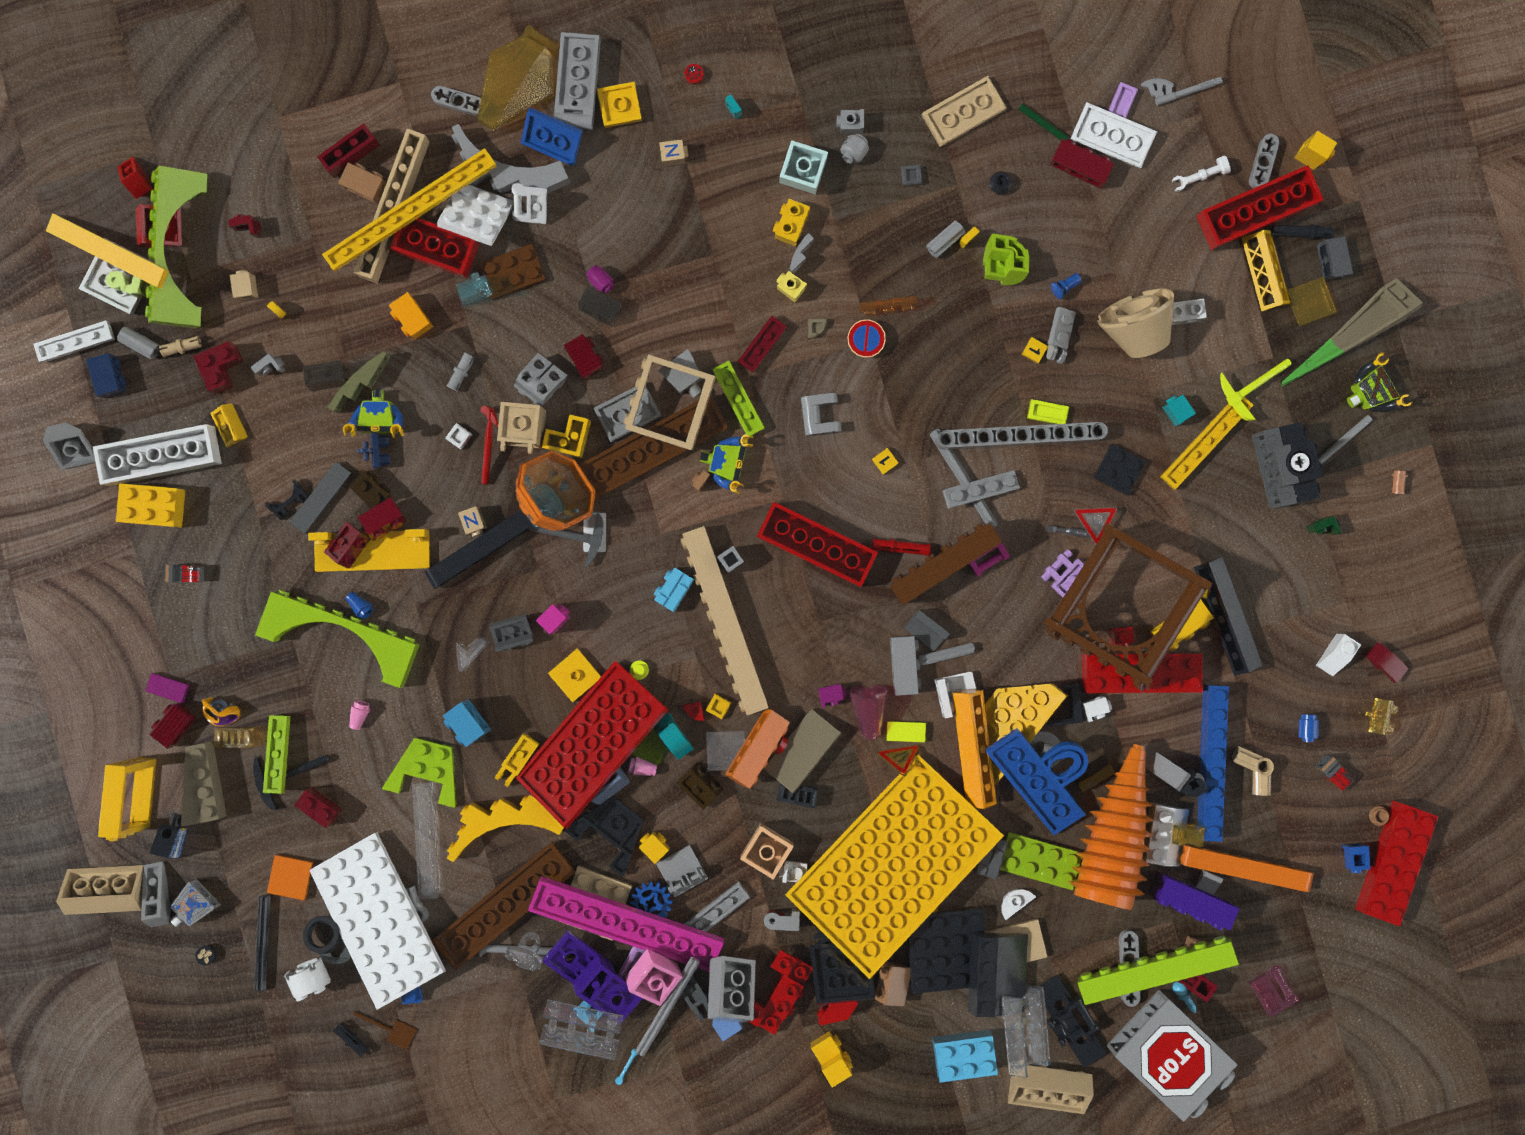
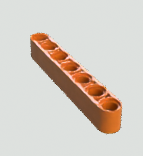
M1183 844L1179 864L1304 892H1310L1314 875L1313 872L1186 844Z

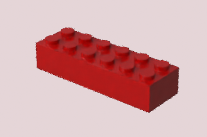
M1307 165L1204 209L1196 218L1212 251L1321 203L1324 199L1311 169Z
M773 502L757 535V538L858 587H862L878 554L877 551L776 502Z
M1115 653V655H1119L1121 657V660L1124 662V653ZM1128 653L1129 663L1136 665L1139 662L1138 654ZM1167 653L1152 676V687L1149 691L1144 689L1143 692L1133 686L1130 676L1126 675V677L1119 675L1115 672L1116 668L1110 664L1108 667L1102 665L1097 661L1098 657L1093 654L1091 656L1081 654L1082 692L1203 693V654Z
M1392 800L1388 812L1389 820L1383 826L1355 909L1366 915L1401 926L1439 816Z

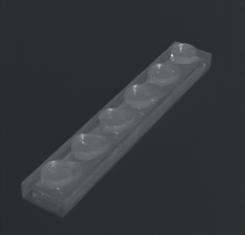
M433 782L413 783L419 899H435L440 896Z

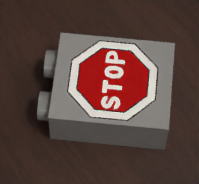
M1160 990L1148 1000L1106 1045L1113 1055L1183 1122L1189 1116L1192 1118L1200 1116L1207 1108L1208 1100L1206 1098L1216 1087L1219 1090L1226 1088L1235 1077L1233 1069L1237 1064Z

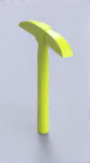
M1289 359L1284 360L1238 392L1233 390L1223 373L1220 374L1221 386L1227 397L1226 400L1233 406L1241 418L1246 421L1256 420L1242 403V398L1292 364Z

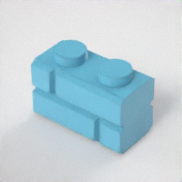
M677 568L668 570L664 577L666 582L663 587L659 585L653 594L656 596L654 599L656 602L672 612L676 611L695 581Z

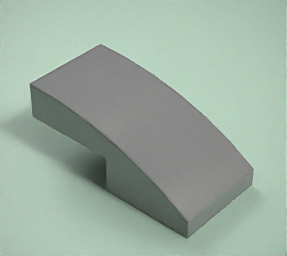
M809 233L803 238L793 255L790 265V272L792 274L806 261L803 253L814 241V238Z

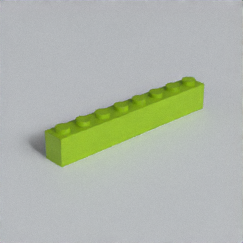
M1220 936L1214 938L1212 942H1197L1190 948L1182 946L1176 948L1175 952L1167 953L1164 951L1157 953L1156 957H1141L1137 959V962H1122L1115 968L1104 967L1096 973H1082L1081 977H1078L1077 983L1084 1004L1103 1001L1239 965L1230 937Z

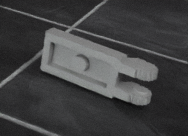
M1062 307L1056 308L1048 340L1046 356L1048 360L1052 361L1056 357L1057 363L1062 364L1065 361L1076 312Z

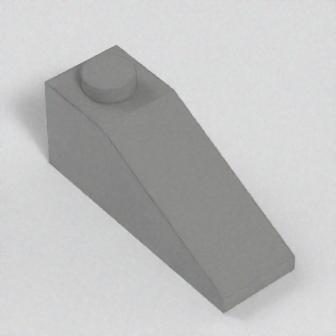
M164 862L144 865L141 921L150 927L170 924L171 903Z

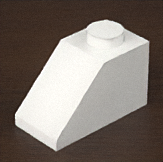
M1336 634L1316 666L1329 675L1334 676L1352 660L1361 644L1346 634Z

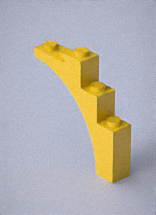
M532 794L523 797L519 804L522 808L504 797L499 799V801L495 800L490 808L492 813L472 802L469 806L466 804L460 813L462 815L460 821L466 824V826L462 825L457 833L460 836L457 842H452L447 852H449L447 859L454 862L466 846L475 838L498 827L514 824L533 825L545 828L558 835L562 833L564 827Z

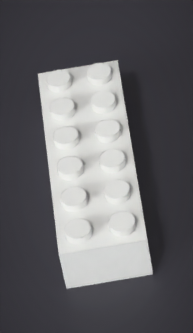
M208 424L93 447L100 485L114 486L119 485V483L124 484L222 464L215 427Z

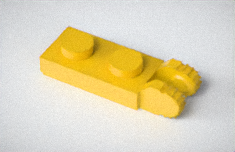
M523 733L502 763V767L496 774L495 779H501L506 769L509 770L512 774L504 784L509 787L540 743Z

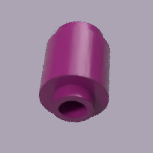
M594 265L586 273L588 281L600 293H608L614 287V279L602 267Z

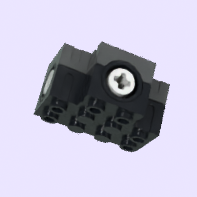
M1302 422L1265 430L1252 435L1269 509L1320 498L1321 489L1316 479L1322 477L1323 467L1317 457L1318 446L1314 443L1313 439L1306 440L1307 432L1306 428L1302 426Z

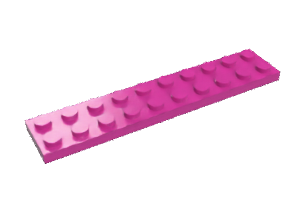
M543 876L540 877L528 909L530 912L643 950L650 949L666 958L687 964L691 957H695L700 961L697 968L710 972V959L718 957L724 944V938Z

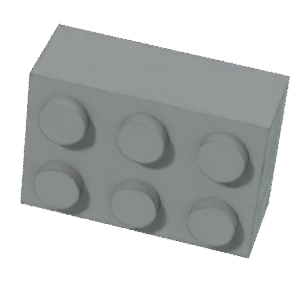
M726 956L710 959L708 1019L741 1023L753 1021L756 960Z

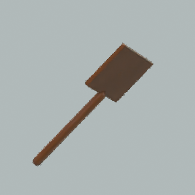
M353 1012V1015L389 1031L390 1034L386 1041L408 1050L417 1031L416 1028L397 1019L393 1027L390 1028L361 1013Z

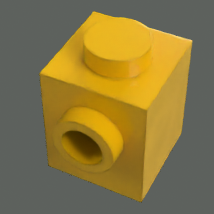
M653 831L649 834L647 832L640 839L641 844L639 848L654 864L670 849L665 843L667 841L661 833L656 834Z

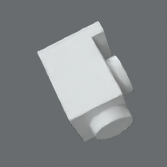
M1099 696L1081 702L1085 721L1092 722V717L1094 719L1105 717V713L1112 710L1110 700L1104 696Z

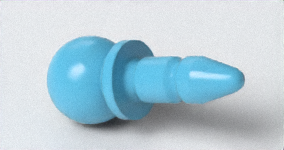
M1178 981L1174 982L1173 992L1178 995L1179 1000L1185 1002L1190 1011L1196 1013V1006L1190 997L1191 992Z

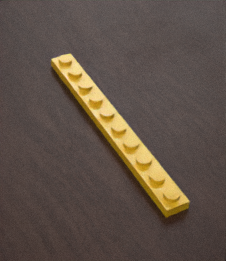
M484 148L323 253V257L332 270L336 272L497 167L496 163Z

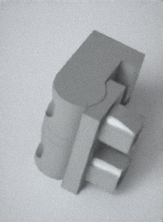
M537 353L520 372L514 387L518 389L520 394L530 398L533 404L542 407L553 393L564 385L567 374L555 365L551 367L552 363Z

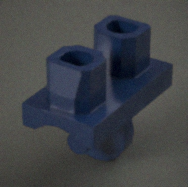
M372 433L370 435L371 448H369V442L364 441L363 449H357L358 454H363L364 461H370L369 454H371L372 469H378L380 466L390 464L389 454H379V447H389V437Z

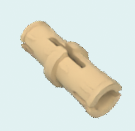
M195 336L184 340L177 339L176 342L160 345L159 348L162 349L160 350L161 355L166 357L177 353L185 354L186 351L202 348V345L200 344V338Z

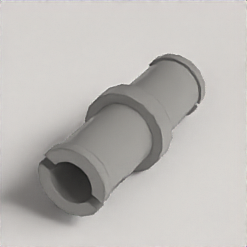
M464 352L458 366L453 369L454 373L446 385L447 387L458 392L463 379L468 376L467 372L475 360L473 356Z

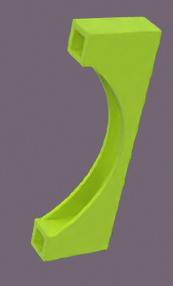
M158 166L155 171H152L151 181L155 185L154 190L151 191V202H154V207L150 211V221H153V229L150 228L149 240H152V248L148 250V259L168 270L164 256V238L167 226L172 216L184 203L196 196L202 197L207 193V174ZM169 272L162 289L151 284L150 287L147 286L146 298H149V306H146L145 317L148 318V323L195 329L200 327L201 307H196L184 296L174 283Z
M283 590L270 593L255 634L256 636L277 642L287 632L308 623L329 622L341 625L356 633L371 648L382 671V682L398 688L405 686L420 645L415 642L416 639L409 636L399 637L397 636L398 632L386 629V631L380 630V626L369 622L368 625L361 623L362 619L354 616L347 618L343 616V612L335 609L332 612L325 610L326 606L319 603L309 604L307 603L308 599L297 596L295 599L289 596V592Z

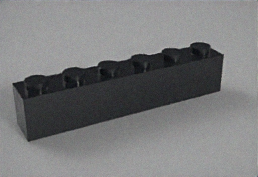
M1223 557L1195 566L1194 569L1197 575L1212 582L1211 592L1206 602L1214 617L1216 629L1234 676L1250 673L1263 666Z

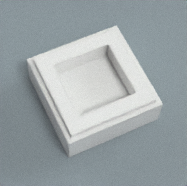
M456 423L445 439L462 450L473 434Z

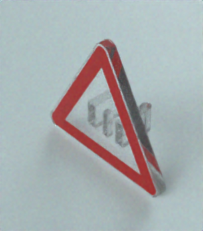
M1117 508L1075 509L1074 513L1096 545L1103 535L1102 529L1106 523L1110 525Z

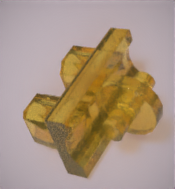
M1375 699L1372 712L1366 711L1365 715L1371 716L1369 732L1386 736L1387 733H1393L1394 724L1390 723L1391 715L1395 716L1398 712V706L1393 704L1394 701Z

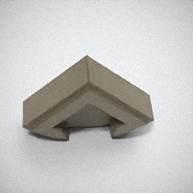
M808 319V339L816 338L824 331L827 319Z

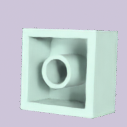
M791 140L779 183L816 195L828 152Z

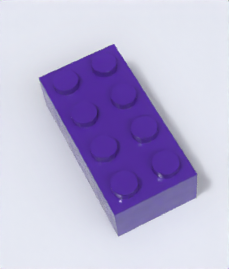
M1157 871L1149 889V893L1154 896L1153 899L1158 901L1159 904L1168 908L1171 905L1176 911L1184 915L1188 913L1194 919L1203 923L1206 921L1221 931L1224 928L1231 930L1239 908L1232 903Z

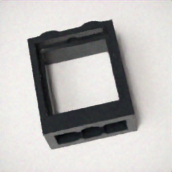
M1079 684L1055 685L1060 690H1068L1071 717L1048 720L1043 727L1083 723Z

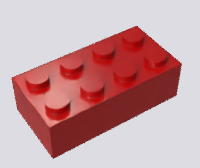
M417 218L395 233L390 249L395 254L467 279L480 243L471 238L437 227V224Z

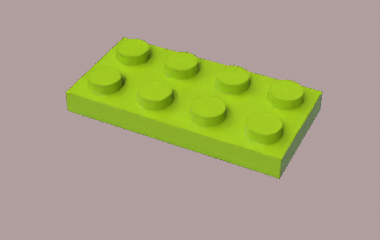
M1007 832L1006 840L1008 843L1000 870L1073 890L1074 886L1068 881L1076 880L1078 872L1072 867L1080 866L1081 857L1076 854L1080 851Z

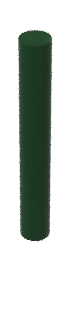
M1022 103L1018 108L1019 111L1060 141L1068 138L1066 134Z

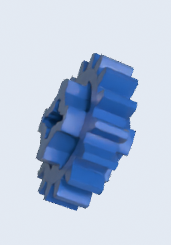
M650 880L649 885L643 882L642 888L636 887L638 893L632 894L635 900H631L630 904L635 905L634 908L642 910L639 905L640 902V904H643L646 912L651 913L659 910L660 912L655 915L666 918L667 913L665 911H671V907L668 904H672L673 900L668 899L671 893L665 892L666 885L661 888L659 881L656 885H653V881ZM647 890H652V892L648 894L643 893ZM658 893L663 896L664 902L660 900ZM653 895H655L654 903L650 907V909H648L649 901L653 897Z

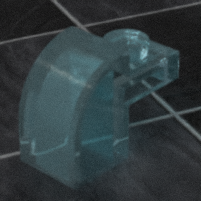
M478 272L471 274V280L456 284V290L462 307L482 301L492 294L486 276L480 277Z

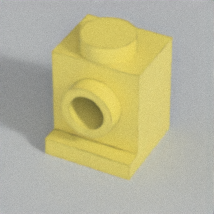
M790 271L787 274L782 273L776 281L779 283L777 289L794 302L798 300L807 288V283L800 280ZM792 281L794 286H787V282Z

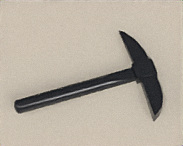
M326 754L287 770L286 779L329 762V755ZM256 756L253 764L256 788L267 807L272 810H278L279 808L272 794L263 793L264 774Z

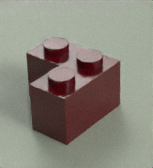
M227 341L193 356L208 392L219 394L233 388L227 369L243 363L236 344Z

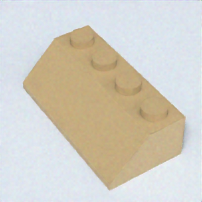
M144 865L67 869L56 902L64 915L141 911Z
M1026 1063L1015 1064L1011 1073L1008 1104L1085 1114L1094 1096L1092 1074H1087L1083 1071L1072 1072L1062 1068L1051 1069L1046 1066H1030Z

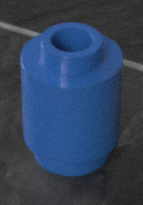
M1301 714L1298 737L1302 738L1303 742H1315V739L1319 738V720H1317V715Z

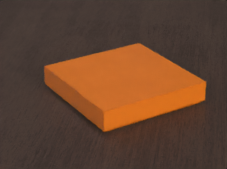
M276 854L273 860L267 893L306 900L311 879L310 870L313 868L314 862Z

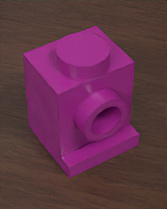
M840 683L818 688L822 708L826 707L825 703H829V706L841 704L840 700L847 698L846 688L841 687Z

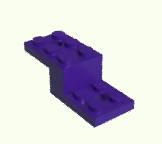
M569 930L566 931L542 959L543 963L573 984L575 994L617 1025H620L643 999L629 992L626 980L614 971L610 960ZM569 953L575 954L572 960H566L565 956ZM616 995L622 996L619 1002H613L612 998Z

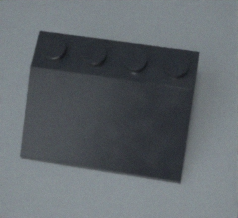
M972 933L968 1012L975 1017H998L1024 1012L1028 934Z

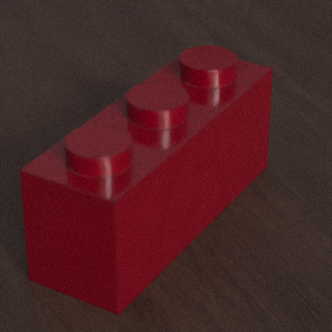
M363 123L317 156L327 172L333 178H336L344 172L347 163L354 165L379 147L380 144Z
M1062 139L1049 165L1101 189L1114 163L1106 156L1093 154V151L1089 148L1076 146V143L1072 140Z

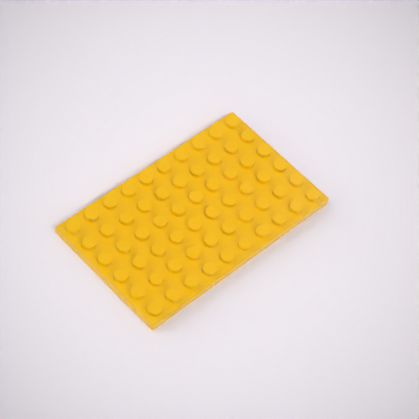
M917 755L911 761L906 773L903 774L901 772L785 895L870 979L1004 835L923 758Z

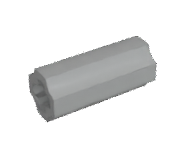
M955 220L928 243L926 248L937 259L966 232L962 225Z
M124 326L117 336V341L149 359L154 360L161 350L159 344L129 327Z

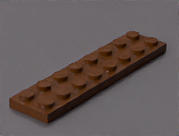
M711 395L694 447L728 429ZM699 400L646 429L686 442ZM637 433L579 464V467L595 489L594 500L689 449Z
M551 842L436 936L432 942L456 971L528 912L541 876L563 883L576 871L556 845Z

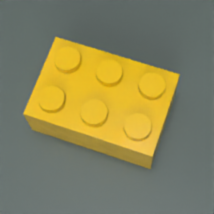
M119 483L116 522L182 528L185 490Z

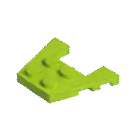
M415 737L382 789L401 793L405 774L443 784L438 804L455 808L457 800L455 797L453 747Z

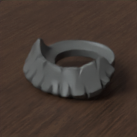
M333 937L327 940L325 946L332 941ZM344 943V951L339 957H333L330 952L328 954H320V958L327 963L342 964L348 962L351 955Z

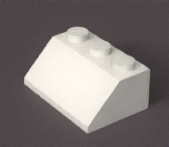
M1150 802L1153 806L1149 808L1148 817L1154 821L1146 824V830L1154 836L1144 838V845L1152 851L1144 852L1142 859L1151 864L1179 866L1189 809Z

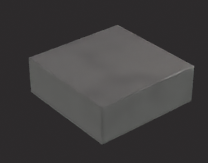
M920 165L901 166L903 187L922 185Z

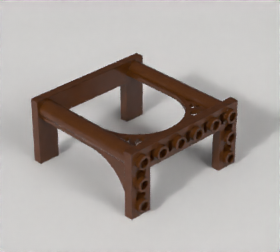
M1106 523L1102 529L1103 535L1051 618H1046L1044 625L1051 638L1057 641L1062 639L1071 646L1074 644L1081 647L1080 651L1088 656L1093 654L1098 657L1097 661L1102 665L1108 667L1110 664L1116 668L1115 672L1123 677H1126V675L1130 676L1133 686L1142 692L1144 689L1149 691L1153 685L1152 676L1202 597L1207 599L1211 592L1212 582ZM1123 545L1189 582L1159 631L1142 644L1126 647L1113 645L1101 639L1090 627L1085 612L1086 598L1090 588L1115 548L1121 550ZM1076 608H1079L1081 610L1080 615H1071L1073 611L1076 613ZM1080 619L1084 622V625L1080 629L1074 630L1069 627L1070 622ZM1083 631H1087L1090 633V636L1088 638H1085L1086 635L1078 634L1082 633ZM1104 643L1105 647L1100 648L1099 644ZM1142 648L1149 649L1147 652H1145V654H1147L1145 658L1143 657V653L1140 651ZM1117 651H1121L1124 653V662L1121 660V657L1119 655H1115ZM1130 651H1135L1139 656V662L1136 665H1132L1128 661L1127 656Z

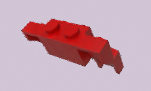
M782 949L779 950L771 964L773 969L782 974L764 1005L754 1001L753 1021H748L774 1035L787 1015H792L795 1009L794 1003L797 999L800 1000L805 992V989H803L804 984L812 972V964Z

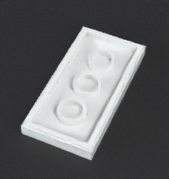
M1086 102L1070 140L1141 168L1157 131Z

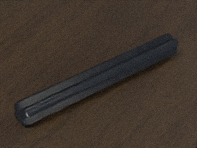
M269 895L259 896L254 979V990L258 992L266 989L271 898Z

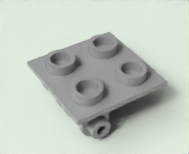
M690 845L656 863L669 886V892L673 893L674 897L708 879Z

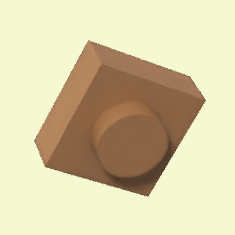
M704 470L702 473L698 472L692 480L694 482L692 486L700 491L710 478V475Z

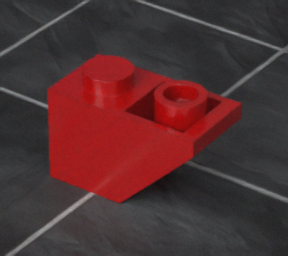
M858 1001L826 1004L825 1007L822 1005L817 1012L818 1024L826 1025L848 1020L858 1005Z

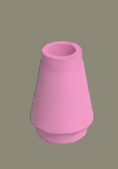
M355 700L354 704L351 705L349 722L351 729L360 730L370 712L369 703Z
M631 757L628 773H632V775L655 776L657 764L639 757Z

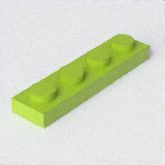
M730 361L712 369L745 434L752 436L765 429Z
M269 715L263 793H285L291 716Z

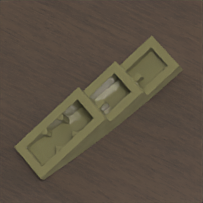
M382 352L363 365L340 388L327 408L340 413L348 398L356 401L364 386L372 389L391 356Z

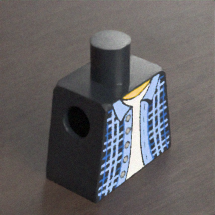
M172 813L169 823H160L149 854L165 858H181L188 830L186 827H181V814Z

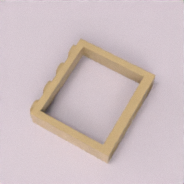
M648 354V357L642 361V376H638L635 387L638 388L636 395H632L629 406H632L630 414L627 413L624 419L625 429L693 450L716 376ZM653 362L706 379L686 442L634 426Z

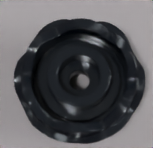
M998 171L990 177L989 188L997 195H1003L1012 189L1013 180L1007 172Z

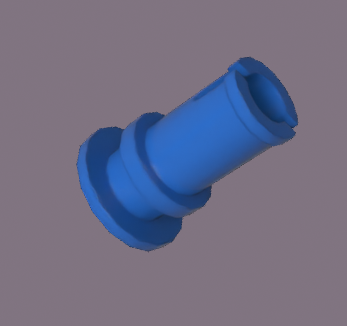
M1074 273L1063 281L1051 283V290L1054 296L1059 300L1063 299L1070 289L1082 283L1081 277Z

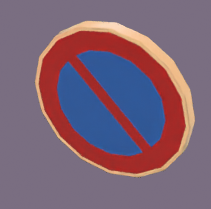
M861 320L855 323L850 328L847 336L851 351L863 358L879 354L886 341L882 326L872 320Z

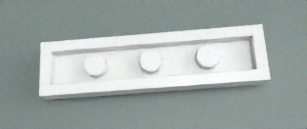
M106 320L34 343L33 345L39 362L45 363L113 341L115 338L110 322Z

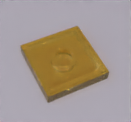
M1324 277L1287 290L1290 304L1299 326L1337 313Z

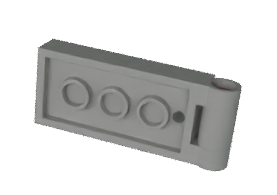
M561 32L554 118L579 129L593 130L601 40L599 35Z

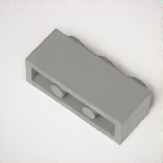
M914 636L890 637L894 695L919 694L921 678H917V670H920V660L916 659V651H919L918 640H915Z

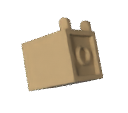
M501 402L497 441L501 443L500 451H505L506 445L528 447V454L533 453V448L543 449L542 444L547 411L540 405Z

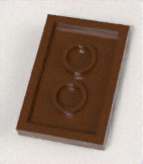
M533 244L478 263L492 300L546 281Z

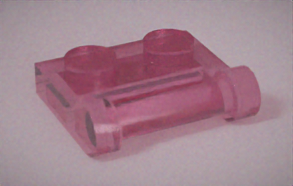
M1279 965L1271 967L1267 972L1248 982L1270 1018L1299 1000L1296 994L1292 993L1282 976V970ZM1275 977L1286 996L1284 1000L1281 999L1270 979Z

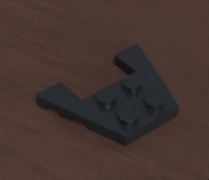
M613 796L573 822L564 831L576 841H578L589 826L599 832L621 850L609 867L623 877L644 819L616 796Z

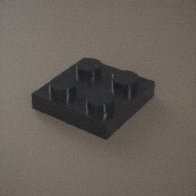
M1111 444L1093 478L1128 496L1146 461Z

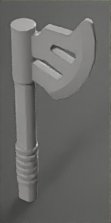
M1221 77L1210 79L1177 92H1172L1174 86L1172 82L1160 78L1147 80L1141 84V87L1149 89L1151 96L1156 97L1155 103L1158 106L1223 83ZM1163 86H1165L1166 95L1162 92Z

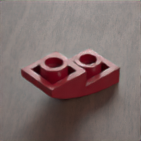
M1379 642L1374 645L1366 656L1376 669L1382 670L1391 682L1398 683L1408 670L1407 666L1395 654Z

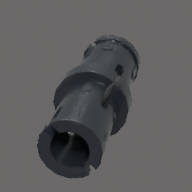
M342 1022L333 1030L345 1042L344 1045L351 1047L360 1058L369 1049L357 1037L358 1034H353Z

